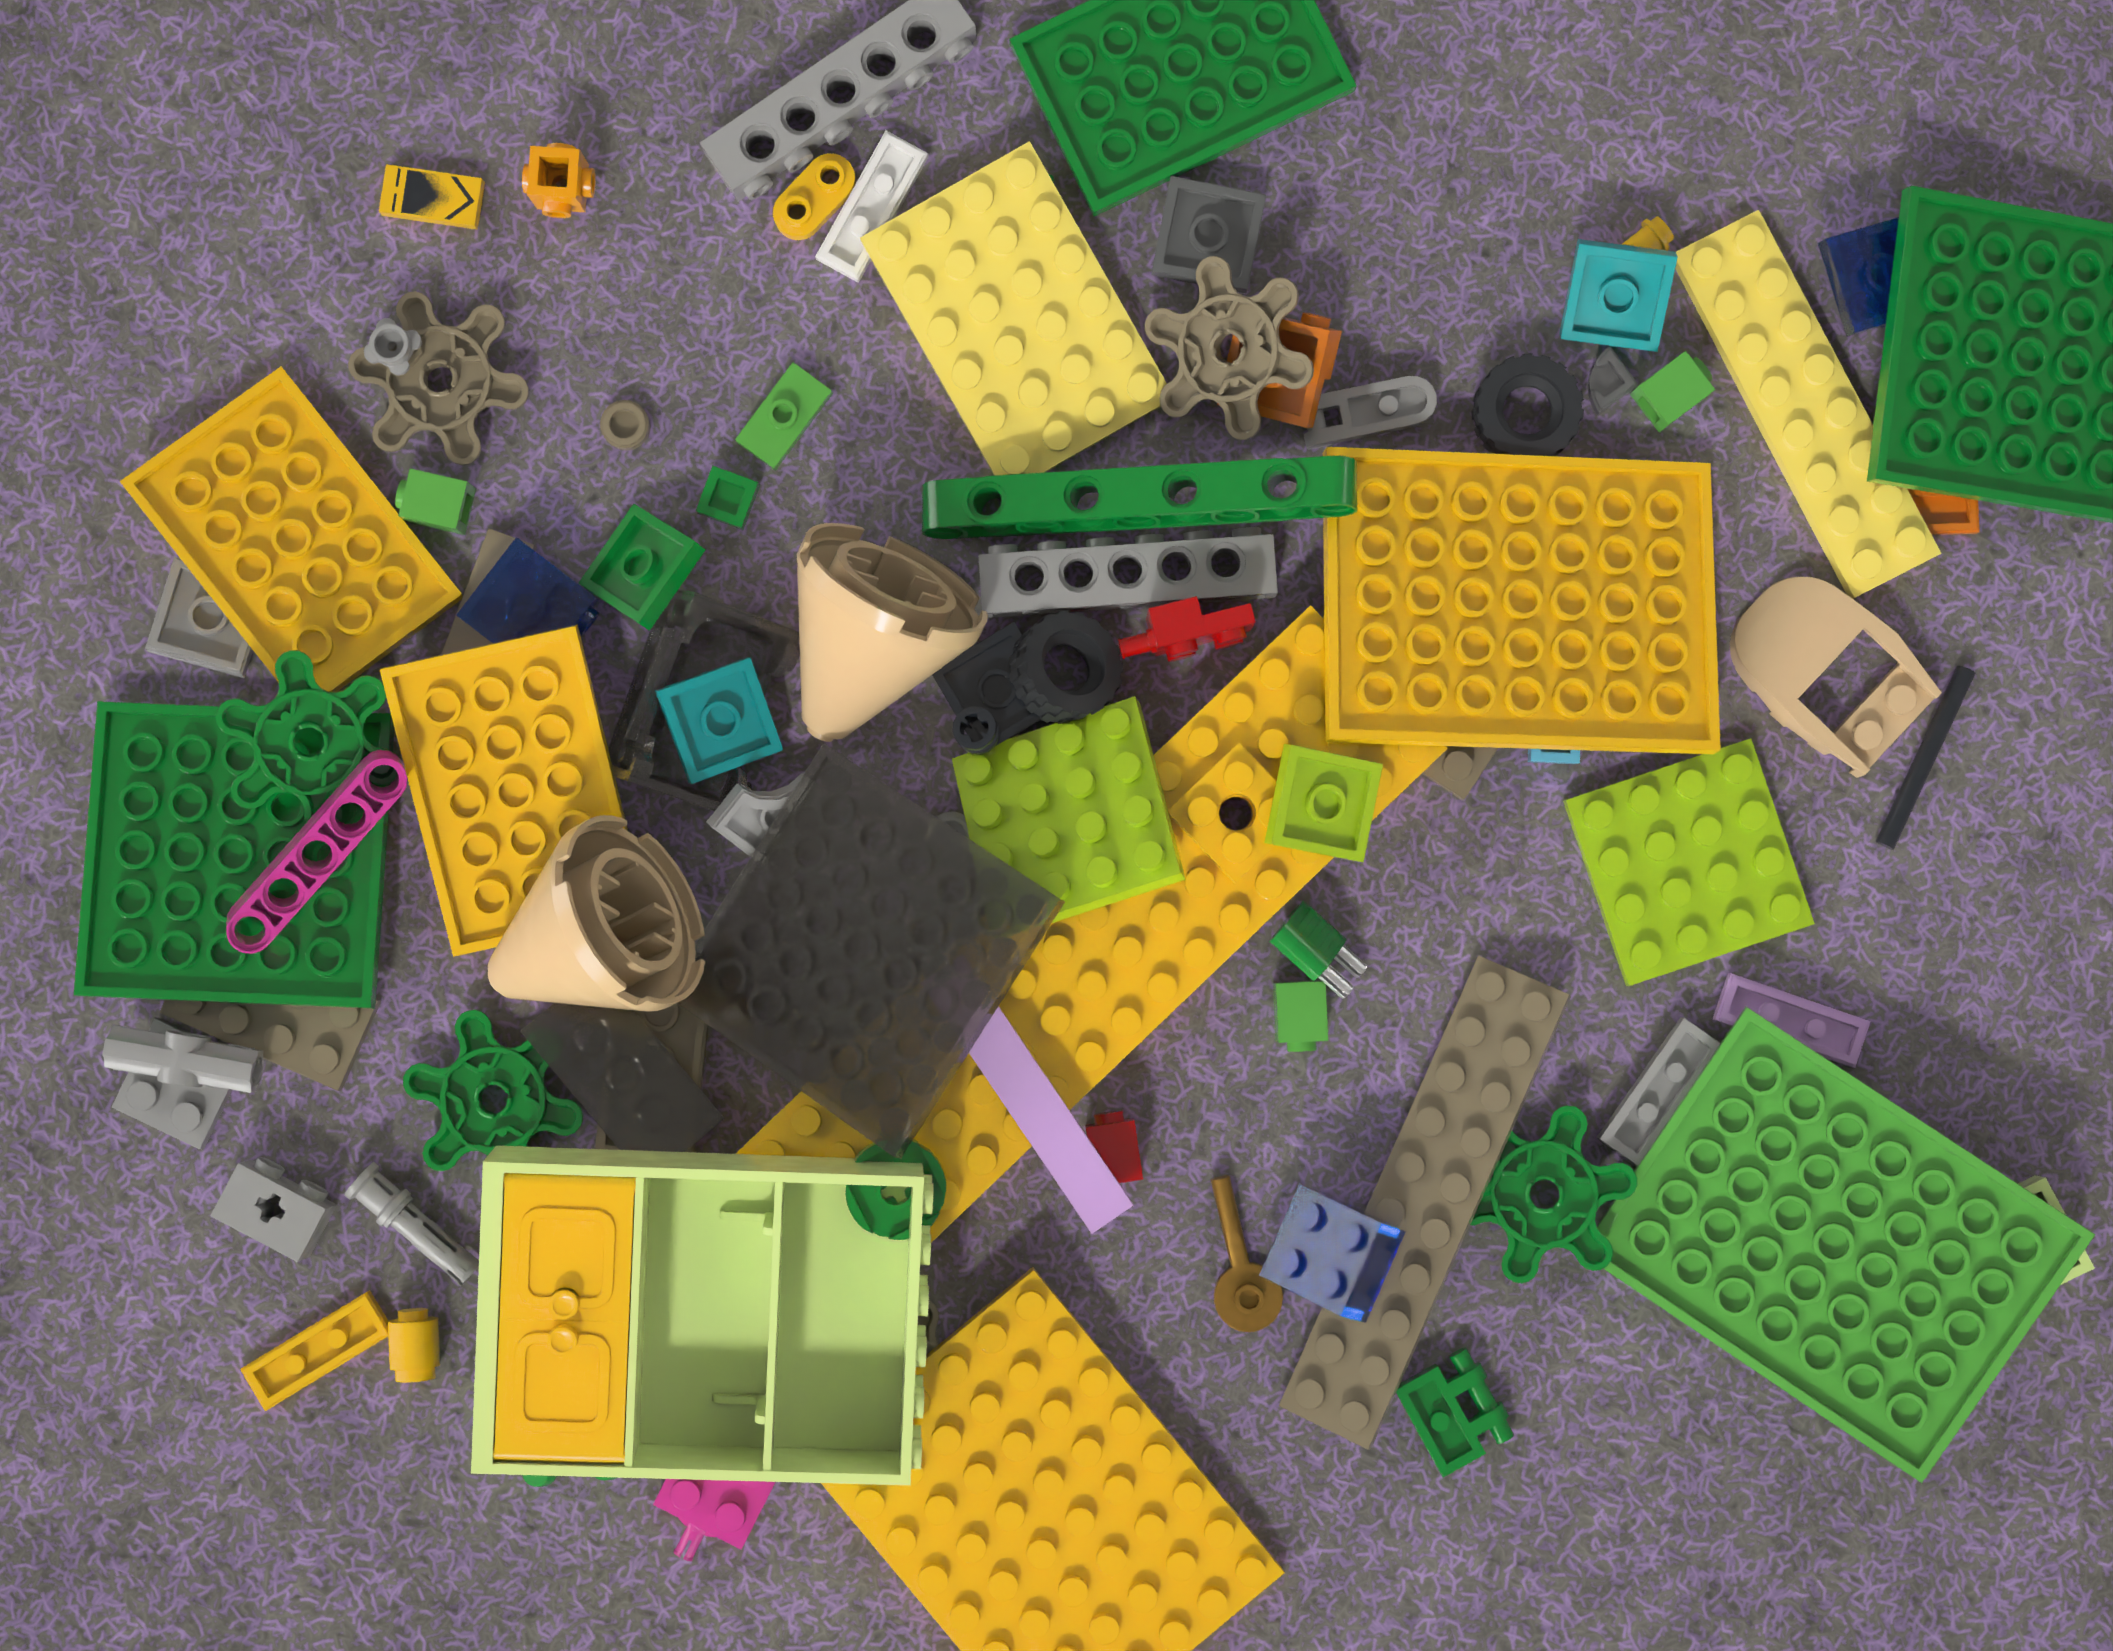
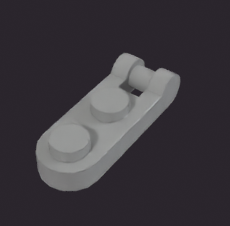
M1405 376L1323 393L1320 396L1313 428H1307L1308 432L1303 434L1306 449H1316L1335 443L1413 428L1424 424L1431 417L1437 405L1436 392L1426 379L1419 376ZM1337 409L1340 425L1327 427L1324 412Z

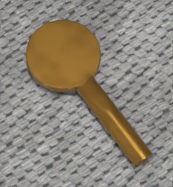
M1230 1175L1211 1179V1184L1231 1267L1226 1269L1216 1282L1214 1305L1220 1318L1231 1328L1242 1332L1259 1331L1269 1326L1280 1313L1283 1303L1282 1288L1276 1276L1268 1268L1258 1263L1250 1262Z

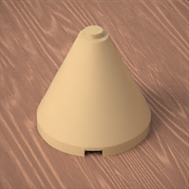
M824 523L813 526L806 532L797 552L802 720L807 725V730L812 736L826 742L847 737L977 642L988 619L986 611L982 610L979 616L975 611V607L980 599L978 594L944 564L917 548L890 536L884 547L860 540L864 532L863 527L841 523Z
M609 815L596 816L570 829L560 839L488 961V979L491 986L509 999L648 1012L665 1009L687 998L698 986L703 974L705 961L703 959L695 961V940L705 936L701 914L692 890L670 854L649 833L637 838L629 831L623 829L622 827L627 825V820Z

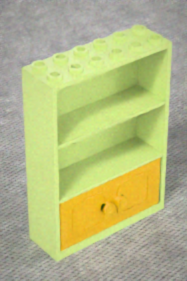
M495 1146L483 1161L471 1474L911 1485V1469H921L922 1462L921 1425H913V1418H923L924 1415L923 1375H915L916 1367H926V1325H918V1316H928V1275H920V1265H930L931 1258L930 1226L922 1225V1214H932L933 1211L932 1175L923 1173L922 1163L872 1161L855 1163V1158ZM846 1185L887 1186L881 1190V1194L885 1198L894 1196L897 1202L903 1201L906 1198L904 1190L907 1187H911L909 1239H888V1237H882L875 1233L872 1234L858 1225L847 1206L845 1196Z

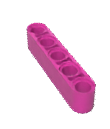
M377 750L364 757L231 907L227 914L226 935L234 949L242 953L253 954L266 948L403 794L407 786V775L403 762L396 754L388 750ZM379 765L393 767L397 771L395 781L385 787L372 784L369 780V775L375 767ZM345 803H356L364 809L362 818L353 824H344L335 817L338 808ZM315 840L323 841L330 846L331 851L324 860L310 861L302 854L305 845ZM286 878L294 881L298 889L291 897L280 899L269 892L271 883L277 879ZM253 916L260 919L264 927L257 935L245 936L238 932L235 925L243 917Z

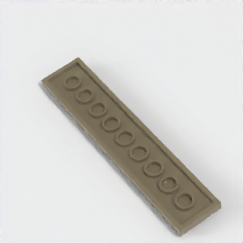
M1478 955L1279 1404L1280 1407L1367 1450L1372 1448L1571 998L1569 994Z

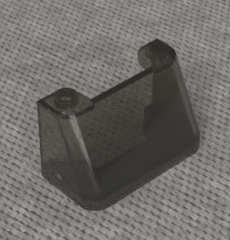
M678 590L651 628L608 747L612 763V775L712 811L718 808L736 784L752 790L751 783L747 781V772L740 769V766L694 784L688 783L655 690L750 657L765 697L771 678L781 677L786 671L790 672L796 666L800 656L799 632L697 592Z

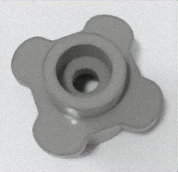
M384 318L376 324V329L370 336L369 344L364 348V356L372 364L381 363L389 367L394 375H404L410 369L409 360L414 350L419 349L422 345V338L417 331H405L397 326L394 320ZM391 343L397 344V349L395 351L389 350V345Z

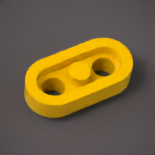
M834 153L820 155L777 198L773 207V218L778 230L784 236L792 240H804L812 237L846 202L856 184L854 169L850 162L843 156ZM829 170L838 172L840 175L838 181L834 184L824 183L822 176L825 172ZM796 205L803 206L806 209L805 215L798 220L788 216L789 210Z

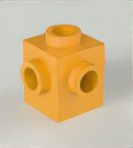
M549 143L547 147L530 146L529 164L525 163L523 166L522 188L535 207L542 210L543 215L554 218H569L572 212L586 213L587 198H593L595 194L596 175L595 169L589 168V164L580 149L564 143ZM567 179V187H555L559 180Z

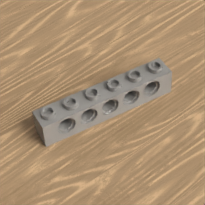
M908 0L700 142V145L706 157L737 202L746 196L749 200H754L766 193L773 185L771 179L784 170L788 169L790 173H793L807 165L813 158L811 152L822 144L828 142L829 145H835L848 137L853 131L852 124L866 114L870 118H874L885 112L894 102L891 97L906 87L910 91L922 87L932 78L934 74L932 70L946 60L953 64L967 56L974 47L972 42L977 40L976 26L958 0ZM920 32H927L935 37L934 43L925 49L915 48L909 42L915 34ZM880 59H887L895 64L894 70L886 76H876L869 70L871 65ZM841 86L850 87L855 91L853 98L844 104H838L829 99L833 90ZM806 113L815 118L813 125L805 131H796L789 127L791 120L798 114ZM769 141L775 146L773 152L768 157L757 159L750 155V150L755 143Z
M1246 527L1232 530V537L1213 538L1212 531H1192L1183 533L1184 540L1164 542L1163 534H1146L1135 536V544L1115 545V538L1103 537L1086 540V547L1066 548L1065 541L1037 543V551L1018 552L1017 545L1014 544L989 546L988 554L978 555L982 610L987 612L988 618L1056 614L1058 611L1066 610L1070 613L1156 607L1197 596L1199 603L1275 598L1278 590L1274 535H1262L1260 527ZM1220 553L1230 554L1237 561L1238 571L1231 577H1221L1213 571L1211 559ZM1170 557L1184 559L1190 569L1189 575L1179 581L1167 578L1162 570V564L1166 559ZM1122 560H1131L1139 566L1141 576L1132 584H1123L1115 578L1113 574L1114 566ZM1076 563L1086 565L1091 570L1093 576L1089 584L1080 588L1069 585L1064 578L1066 569ZM1025 567H1034L1043 574L1044 580L1038 589L1025 591L1015 582L1017 573Z

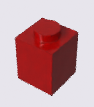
M1123 1110L1094 1114L1095 1123L1085 1125L1086 1135L1117 1181L1124 1183L1143 1180L1134 1118L1124 1119Z

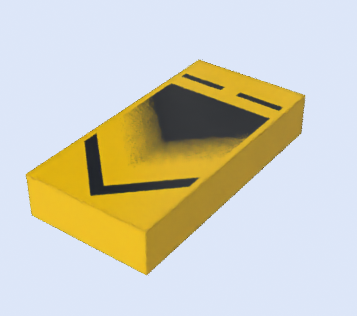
M386 164L379 213L387 217L478 230L485 181L478 177Z

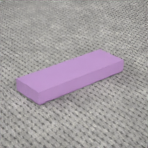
M1732 973L1727 974L1713 1016V1020L1732 1026L1746 1006L1824 1058L1852 1068L1856 1067L1871 1022Z

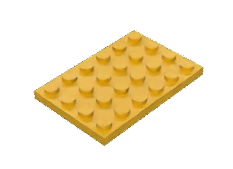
M282 366L120 480L123 487L277 681L275 663L278 657L289 650H299L311 659L313 675L319 687L329 692H337L462 600L463 595L405 521L398 516L399 514Z
M578 625L380 669L453 957L497 947L545 864L566 832L596 816L609 815L625 819ZM627 825L622 827L623 829L628 831Z

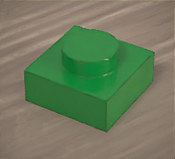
M712 465L696 512L699 515L744 530L760 484L754 480Z

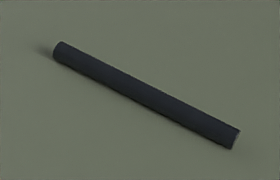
M1963 666L1956 667L1876 839V843L1891 850L1895 849L1976 674L1971 669Z

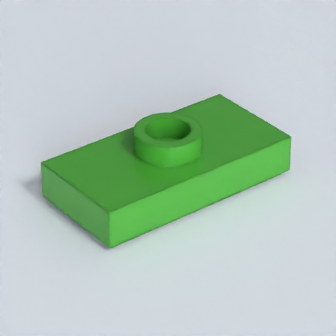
M792 362L736 437L735 441L776 471L833 394L832 390Z

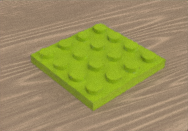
M1135 696L1104 706L1100 711L1093 715L1088 714L1083 719L1072 720L1070 723L1058 724L1057 722L1007 739L982 755L966 753L952 758L990 932L997 941L1186 880L1142 708Z
M1751 738L1723 747L1715 754H1702L1563 801L1626 986H1631L1815 924Z

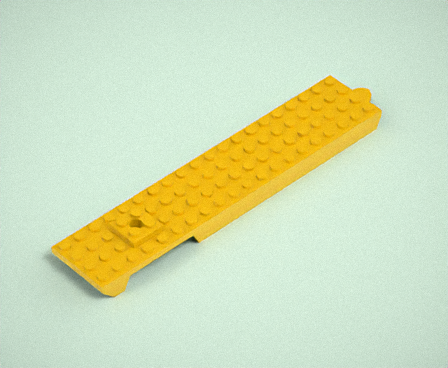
M1310 605L1154 754L1156 768L1186 880L999 941L991 935L986 914L736 1154L856 1158L862 1149L877 1140L888 1137L913 1138L934 1153L943 1168L947 1187L944 1204L936 1221L930 1227L932 1243L1022 1157L1032 1145L922 983L965 955L1068 1109L1071 1110L1334 858L1332 856L1264 843L1284 744L1383 764L1372 821L1448 748L1446 746L1329 743L1325 741L1324 619ZM1240 798L1250 806L1252 816L1245 828L1232 830L1222 823L1219 815L1220 807L1227 799Z

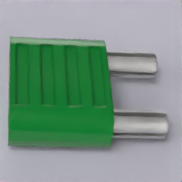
M1304 900L1284 920L1269 941L1312 981H1315L1317 978L1321 979L1342 999L1351 993L1353 985L1330 965L1335 959L1355 978L1361 976L1367 968V965L1344 945L1347 939Z

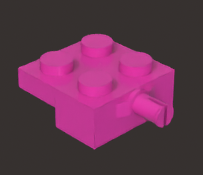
M666 1479L653 1505L678 1517L687 1526L673 1553L681 1557L686 1545L691 1540V1544L683 1559L693 1561V1557L704 1536L717 1537L742 1550L776 1482Z

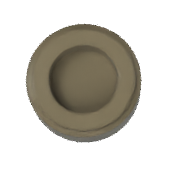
M616 401L610 404L601 416L600 429L602 435L616 449L625 451L636 449L647 440L650 433L651 425L647 413L639 404L633 401Z

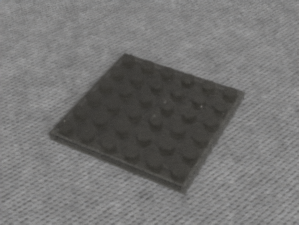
M823 743L705 928V936L699 938L695 944V961L699 959L705 961L703 974L695 990L687 998L678 1002V1004L895 1158H902L1065 901L832 747Z

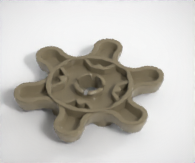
M1209 256L1203 259L1196 269V281L1199 286L1200 296L1195 308L1184 314L1175 313L1167 308H1158L1153 310L1145 321V331L1150 341L1158 345L1170 347L1179 359L1177 375L1161 391L1159 398L1160 406L1166 414L1177 418L1189 414L1193 407L1202 400H1214L1219 403L1224 411L1225 426L1228 433L1236 439L1248 440L1254 437L1261 427V416L1257 401L1259 393L1265 386L1271 383H1278L1289 389H1300L1309 384L1313 377L1314 367L1310 358L1302 352L1287 349L1281 343L1279 337L1280 323L1297 306L1299 293L1295 283L1280 277L1269 281L1257 295L1251 297L1243 296L1234 288L1232 271L1226 260L1218 256ZM1230 334L1235 335L1243 343L1240 355L1233 363L1226 361L1220 352L1222 340Z
M416 291L408 292L397 303V317L402 324L403 330H415L422 338L421 347L414 350L409 360V371L404 375L397 376L391 373L389 367L381 363L372 364L368 362L364 356L365 347L355 350L348 361V369L351 376L364 384L380 385L389 396L387 412L373 427V440L380 449L386 452H396L405 447L408 440L415 433L422 430H430L441 437L448 459L458 465H469L476 461L481 452V441L474 427L475 419L479 412L491 406L515 410L522 407L529 397L527 382L520 375L499 372L489 362V348L494 340L501 336L505 328L504 316L498 308L484 304L476 307L464 323L458 326H446L436 319L433 304L427 296ZM397 345L393 349L389 350L395 351L397 349ZM439 367L450 369L453 376L451 389H446L442 392L431 391L428 386L430 373Z

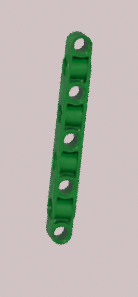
M1346 456L1274 458L933 480L922 485V535L934 539L1008 537L1342 517L1352 515L1358 510L1357 461ZM1291 481L1297 484L1293 494L1286 498H1276L1272 495L1275 487L1281 482ZM1194 487L1197 489L1195 497L1190 502L1185 504L1174 502L1176 494L1182 488ZM1085 494H1099L1098 501L1093 507L1086 510L1077 509L1079 500ZM995 498L1002 499L998 511L988 516L982 515V509L989 500Z

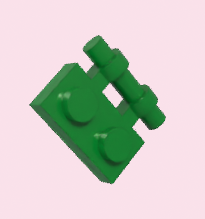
M1466 1347L1455 1351L1449 1356L1457 1370L1455 1376L1445 1380L1435 1363L1401 1382L1396 1391L1400 1402L1443 1478L1486 1454L1477 1438L1483 1432L1490 1430L1497 1444L1504 1443L1514 1436L1506 1420L1509 1414L1502 1401L1496 1402L1485 1382L1487 1374L1480 1362H1474ZM1467 1390L1479 1410L1476 1415L1469 1419L1466 1418L1455 1398Z

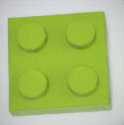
M1284 744L1264 843L1364 863L1383 764Z

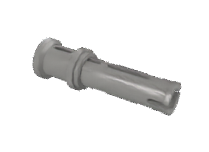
M372 1162L351 1184L344 1195L349 1200L356 1198L375 1214L378 1225L381 1227L385 1226L386 1228L392 1226L397 1232L401 1233L461 1287L479 1267V1259H476L470 1252H467L456 1240L411 1203L413 1201L411 1193L407 1189L400 1191L379 1173L380 1166Z

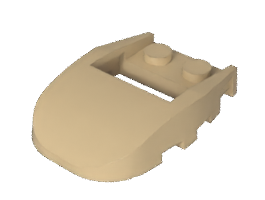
M1790 577L1772 584L1741 615L1731 635L1730 654L1733 665L1752 692L1755 691L1771 711L1769 714L1783 727H1788L1821 754L1827 755L1831 753L1852 767L1849 773L1856 778L1866 775L1870 771L1869 768L1920 713L1942 693L1897 632L1840 589L1821 579ZM1864 630L1898 663L1832 732L1798 698L1855 637Z

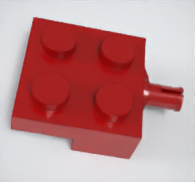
M1195 596L1148 608L1146 616L1148 629H1146V632L1122 639L1119 638L1118 643L1123 659L1151 651L1155 653V657L1166 654L1168 662L1196 655V651L1199 650L1198 646L1214 642L1215 650L1241 644L1244 642L1243 639L1247 637L1246 633L1251 631L1256 621L1251 603L1202 615L1198 598Z

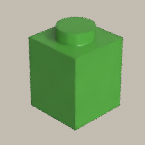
M1685 351L1640 384L1630 395L1660 433L1716 389L1710 383L1713 378L1707 366L1697 357L1692 359L1687 351Z
M410 468L407 480L402 479L398 485L395 506L400 509L398 516L408 523L465 535L476 488L468 481Z
M1323 981L1273 983L1275 1041L1287 1043V1052L1316 1051V1041H1328L1326 984Z

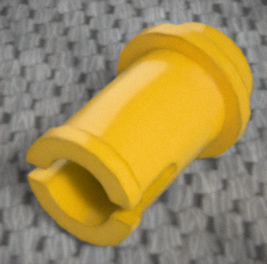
M1656 216L1651 221L1649 219L1643 220L1641 222L1642 228L1621 244L1668 251L1670 249L1669 243L1674 240V235L1668 225L1660 217Z

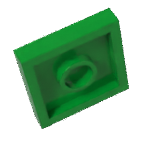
M633 504L578 584L650 631L706 549L641 507Z

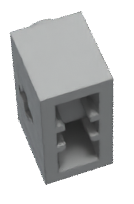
M258 1157L256 1162L247 1160L238 1163L210 1216L296 1262L309 1258L337 1204L326 1199L328 1191L308 1180H301L300 1184H297L282 1176L285 1169L281 1165L264 1157ZM279 1196L281 1197L279 1206L286 1211L274 1216L272 1214L274 1206L268 1202V1199Z

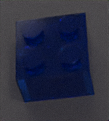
M1299 1184L1259 1275L1341 1317L1366 1323L1406 1231L1324 1192Z

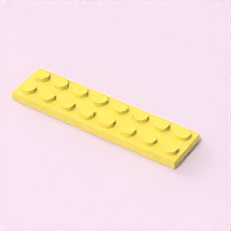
M1757 210L1676 251L1678 258L1675 269L1845 593L1854 599L1942 554L1907 488L1867 482L1873 423L1760 211Z

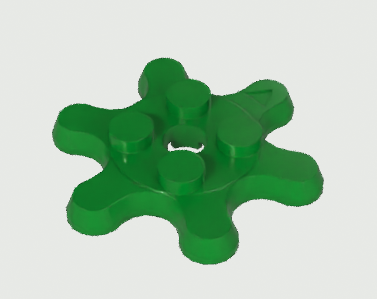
M289 650L281 654L275 663V674L278 678L279 690L277 696L271 702L265 705H253L242 699H228L218 707L216 722L224 733L245 739L254 751V760L251 766L245 772L239 774L232 782L231 795L235 803L241 807L252 809L263 805L275 793L282 791L291 792L302 801L304 818L307 823L364 757L377 750L391 751L372 745L363 733V725L366 718L384 704L386 693L383 683L370 675L354 679L343 691H326L320 688L315 681L311 659L304 652ZM314 728L320 731L324 738L320 750L313 754L300 752L294 745V737L298 730ZM379 765L371 771L369 780L378 785L388 784L396 779L397 771L389 765ZM341 807L338 808L335 815L340 822L342 820Z
M468 1010L462 1013L455 1023V1034L460 1044L459 1057L455 1063L445 1068L434 1067L427 1063H418L407 1069L403 1076V1086L410 1097L416 1100L432 1102L441 1112L442 1123L440 1129L433 1137L427 1140L422 1153L427 1166L436 1171L451 1169L465 1153L470 1151H480L488 1156L495 1146L527 1147L531 1136L537 1132L550 1131L561 1136H568L580 1129L583 1123V1112L577 1102L571 1099L555 1097L545 1086L544 1076L546 1070L553 1062L559 1059L564 1047L562 1037L551 1028L537 1029L530 1034L521 1046L507 1048L499 1044L494 1038L492 1023L484 1012ZM490 1085L500 1086L508 1094L507 1104L499 1113L488 1111L482 1103L483 1091Z
M1567 1105L1557 1109L1551 1117L1547 1133L1539 1140L1525 1141L1520 1139L1513 1130L1511 1131L1494 1170V1175L1488 1183L1470 1224L1475 1226L1483 1222H1492L1505 1230L1508 1236V1247L1502 1258L1501 1266L1505 1276L1512 1282L1522 1284L1532 1280L1538 1272L1542 1255L1553 1248H1564L1571 1251L1576 1256L1580 1265L1592 1271L1602 1270L1612 1261L1613 1247L1610 1241L1597 1229L1595 1222L1596 1212L1606 1201L1623 1200L1630 1197L1636 1190L1637 1176L1635 1171L1624 1163H1613L1608 1166L1599 1167L1585 1160L1581 1153V1141L1587 1131L1588 1123L1584 1113L1575 1106ZM1540 1180L1552 1181L1559 1189V1200L1555 1206L1549 1209L1538 1208L1531 1200V1188Z

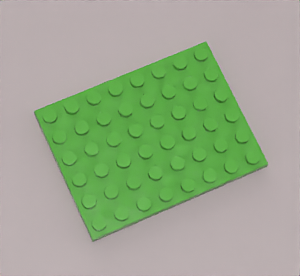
M1746 1006L1640 1164L1635 1168L1634 1171L1637 1176L1635 1192L1626 1199L1613 1200L1596 1225L1600 1233L1610 1241L1613 1247L1612 1261L1607 1267L1603 1268L1604 1270L1921 1483L2095 1236L2094 1233Z

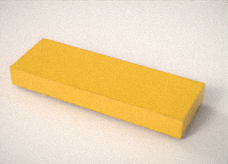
M369 1290L240 1370L263 1409L267 1411L388 1337V1319Z

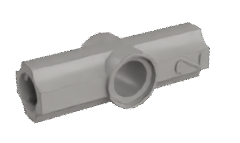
M112 1025L110 1033L105 1038L102 1054L104 1057V1067L113 1070L157 1076V1081L187 1087L208 1085L248 1093L256 1092L258 1084L262 1079L265 1064L263 1050L235 1044L212 1042L211 1037L180 1031L160 1033L120 1025Z

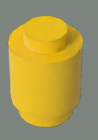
M428 1308L398 1310V1319L388 1321L390 1370H395V1381L407 1383L435 1379V1367L440 1366L438 1317L428 1316Z

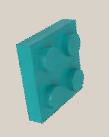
M1578 239L1559 332L1560 338L1658 352L1678 258L1676 252Z
M750 657L655 690L688 783L690 784L783 750Z

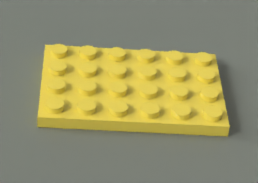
M1030 141L860 237L863 247L994 476L1045 473L1161 407L1159 398L1162 389L1167 383Z

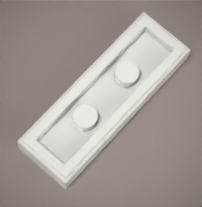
M885 131L817 252L816 260L859 283L871 262L860 241V237L896 217L929 157L928 153Z

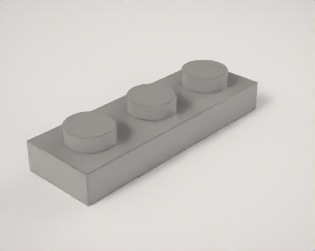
M1680 1017L1596 1138L1638 1166L1720 1043L1686 1018Z

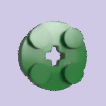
M888 1137L869 1144L857 1154L855 1163H862L864 1161L922 1163L923 1173L932 1175L933 1211L932 1214H922V1225L931 1227L934 1224L944 1204L947 1186L943 1168L930 1149L910 1137ZM846 1185L845 1196L847 1206L858 1225L872 1234L875 1233L882 1237H888V1239H909L911 1187H907L904 1190L906 1198L903 1201L897 1202L894 1196L885 1198L881 1194V1190L887 1186Z

